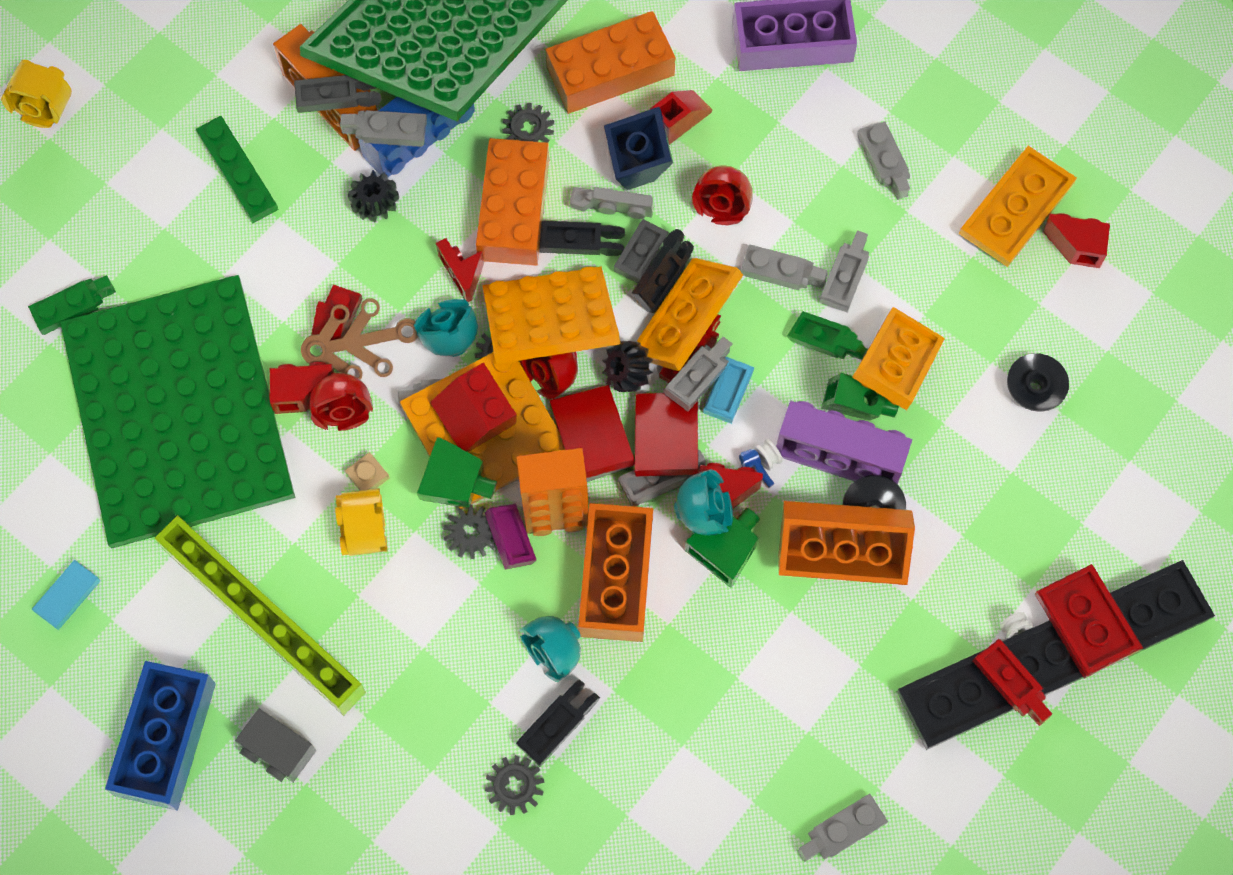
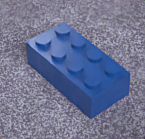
M396 97L378 111L426 114L427 124L424 146L364 143L362 139H358L362 156L379 175L384 172L388 177L396 175L403 170L405 164L413 158L422 156L428 147L437 140L441 141L446 138L450 131L458 124L467 122L475 112L474 104L458 121H455L400 97Z
M150 661L144 662L105 786L107 792L114 797L178 811L216 683L208 674Z

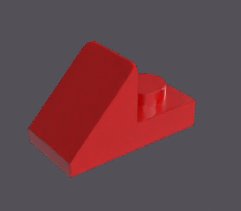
M447 238L436 243L438 257L464 300L472 301L484 266L483 252L480 251L464 259L459 248L456 245L452 247Z
M333 284L325 303L321 301L317 303L311 335L320 334L331 317L332 308L337 304H343L349 309V318L346 322L339 324L330 340L343 338L350 328L362 302V295ZM338 308L334 311V316L337 319H343L346 316V312L344 309Z

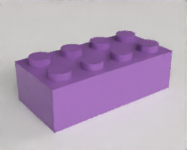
M761 0L734 3L732 23L739 71L854 62L857 37L851 0Z
M790 400L776 447L783 459L851 481H856L868 475H881L892 479L898 484L913 439L907 438L904 433L897 430L885 431L876 428L869 421H854L845 418L842 413L830 410L826 412L816 409L814 405L806 401L794 402Z

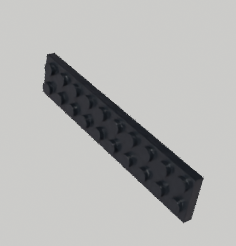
M1184 560L1110 592L1143 647L1142 650L1135 654L1215 617ZM1050 620L1002 641L1042 686V692L1045 696L1083 679L1081 672ZM982 651L907 684L896 691L926 751L1014 711V708L973 662V659Z

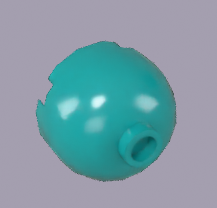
M464 299L446 300L438 303L440 309L432 313L430 308L425 310L416 319L414 324L418 338L424 348L438 356L457 357L465 353L474 342L478 331L476 316L468 301Z
M712 469L689 477L681 485L677 495V502L674 504L677 518L680 521L682 520L684 525L693 533L705 536L728 532L729 530L726 527L731 526L733 522V510L729 492L722 493L719 484L724 483L717 471Z
M543 616L530 621L519 630V632L524 633L520 638L527 652L537 666L542 663L549 669L544 674L552 681H561L576 668L581 655V647L578 642L581 635L572 622L565 623L558 617Z

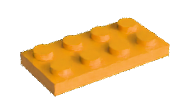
M1028 145L960 228L959 235L1006 267H1009L1075 184L1077 177Z
M692 258L637 340V342L641 343V346L649 349L647 357L653 359L651 364L676 371L681 370L741 280L743 274L739 268Z
M892 307L852 378L859 381L864 387L872 389L887 398L892 404L898 405L907 411L945 338L897 308Z

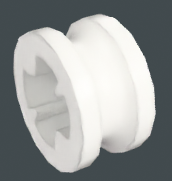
M766 439L763 442V446L757 445L754 449L759 453L763 467L770 471L773 469L774 463L781 464L783 459L775 444L770 439Z
M1016 612L1002 621L1000 629L1003 633H1007L1006 639L1033 628L1031 622L1026 621L1027 616L1024 612Z

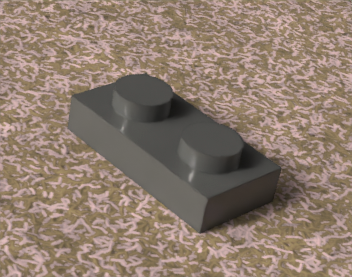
M642 219L615 263L614 272L638 283L662 246H664L663 241L669 232Z

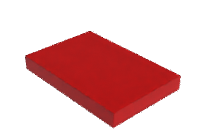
M609 385L550 400V407L564 450L583 449L586 478L635 465V460Z
M664 393L636 394L635 477L695 475L699 473L698 401L687 411Z
M1093 564L1036 591V598L1084 679L1143 649Z

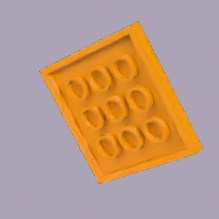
M602 266L584 267L581 270L568 272L557 271L549 275L526 276L517 280L495 281L491 284L483 285L496 364L620 345L619 331Z
M494 352L401 400L400 406L429 457L437 437L456 446L431 406L430 401L457 377L484 362L517 414L514 426L468 452L483 461L484 467L481 476L497 481L494 491L496 492L519 479L516 456L564 450L558 428L519 361L496 364ZM474 494L471 504L485 497Z

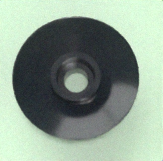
M1031 353L1020 357L1012 364L1007 375V388L1014 401L1023 408L1036 412H1045L1056 408L1064 401L1069 391V377L1065 368L1055 358L1041 353ZM1031 383L1039 384L1041 389H1033Z
M868 475L857 479L848 487L844 494L842 505L861 507L876 505L880 508L906 510V498L901 487L892 479L881 475Z

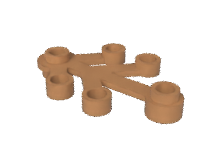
M367 298L362 302L361 311L345 336L330 340L339 324L346 322L349 318V309L343 304H337L332 308L331 317L320 334L310 335L303 341L301 355L309 364L313 362L332 364L333 368L340 373L347 374L348 370L355 368L359 371L358 378L362 379L363 371L359 365H350L334 354L335 352L346 350L373 367L378 376L387 377L393 371L392 362L388 358H380L363 346L397 339L403 343H412L418 338L414 327L416 321L412 318H403L397 322L395 327L361 334L371 317L376 316L380 310L379 302L376 299ZM367 302L375 303L377 308L373 313L365 311L364 306ZM336 309H344L346 316L343 319H337L334 316ZM404 326L413 328L411 336L406 337L401 333ZM313 345H319L322 348V353L315 356L311 353L310 348ZM381 362H386L390 366L389 370L385 373L378 370V365Z

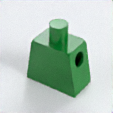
M839 373L828 379L821 407L824 410H833L844 415L869 421L879 418L880 415L895 418L899 408L898 405L892 404L887 398L872 389L864 387L859 381L852 378L851 375Z
M437 437L417 491V496L419 500L468 508L474 494L492 499L497 481L481 476L484 466L480 458Z
M745 508L737 518L733 517L732 525L726 527L729 530L728 532L710 536L694 533L685 542V552L728 587L732 588L757 547L759 538L751 530L760 521V518L751 509Z

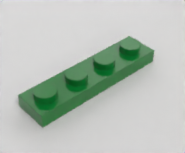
M219 116L196 128L199 138L252 224L278 211L275 200L223 117Z

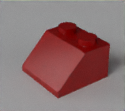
M484 362L457 377L430 401L431 406L456 446L466 452L475 449L516 424L517 414Z

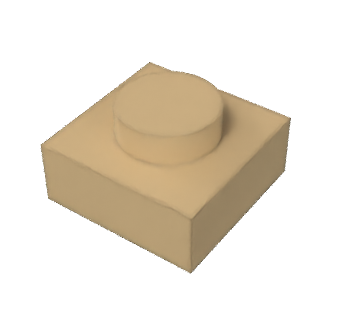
M370 452L345 470L346 475L359 491L376 489L390 479L389 474Z

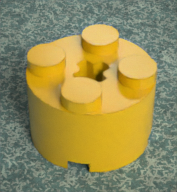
M21 60L1 97V101L11 114L15 110L22 115L20 120L26 124L39 128H51L53 123L57 124L72 95V90L64 79L65 74L61 69L54 66L47 68L34 64L29 60Z
M380 488L341 493V495H336L337 507H335L337 526H340L342 556L387 552V536L384 533L385 517Z

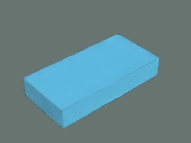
M725 357L729 362L725 370L716 379L703 413L732 424L755 367Z
M74 560L31 610L59 631L101 580Z

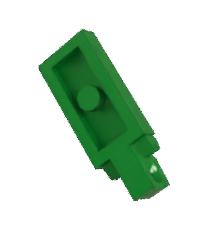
M106 275L96 280H92V278L83 280L28 306L39 331L42 335H46L61 328L60 321L87 315L99 310L98 306L103 303L102 299L116 293L111 280Z
M802 311L787 335L788 339L793 343L835 358L839 357L840 359H844L848 354L853 358L862 360L868 350L862 344L863 342L857 339L858 335L852 332L848 326Z

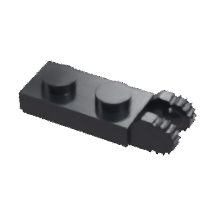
M542 221L540 253L600 255L601 253L605 256H619L624 250V245L616 242H601V237L621 239L625 236V228L592 222Z
M679 229L672 230L664 239V246H662L631 293L647 312L654 313L658 310L685 269V264L690 258L691 253H693V244L690 241L682 242L685 239V235Z
M580 679L563 696L559 695L516 742V746L539 767L548 760L585 719V715L591 711L600 699L594 692L586 698L578 709L571 705L570 702L582 692L585 683Z

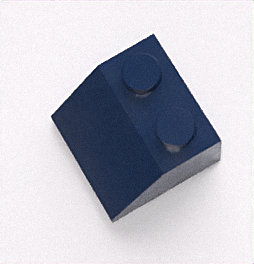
M660 107L604 125L615 179L626 190L654 182L673 164Z

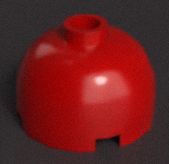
M726 165L715 166L704 172L698 179L692 193V204L697 213L702 217L703 214L712 217L711 222L717 225L729 226L740 223L744 216L748 215L753 202V188L748 177L741 170Z
M576 352L519 361L530 382L534 379L541 387V389L536 391L547 399H554L564 393L577 378L578 362Z
M333 373L318 381L313 387L310 394L309 409L311 420L319 428L328 430V426H338V431H346L366 423L369 419V412H373V404L369 390L361 379L345 373Z

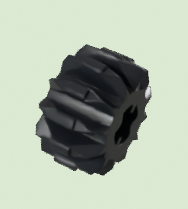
M374 170L371 171L368 177L360 173V181H352V190L348 191L352 211L354 213L359 212L362 220L371 216V220L375 223L377 216L380 215L387 220V211L396 212L397 206L395 202H398L400 199L395 181L393 179L389 180L385 172L378 177Z
M631 340L620 341V345H614L606 349L608 358L602 360L606 364V369L602 372V374L608 376L606 384L614 386V390L618 392H636L641 390V386L649 384L647 375L654 373L649 369V364L653 361V359L647 357L649 349L641 346V343Z

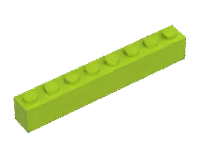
M176 516L154 538L172 559L341 715L345 716L366 694L362 683L179 516Z

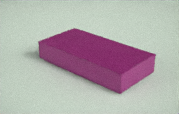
M517 504L488 508L485 516L504 569L534 564L537 559Z

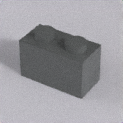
M260 708L257 709L235 740L242 748L239 754L253 764H256L258 759L268 766L266 772L280 782L286 778L294 783L317 751L309 741Z

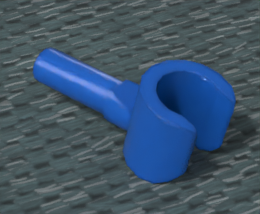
M749 449L740 453L739 460L742 467L751 468L754 466L756 472L763 473L762 480L768 488L775 484L764 470L759 453L755 449Z

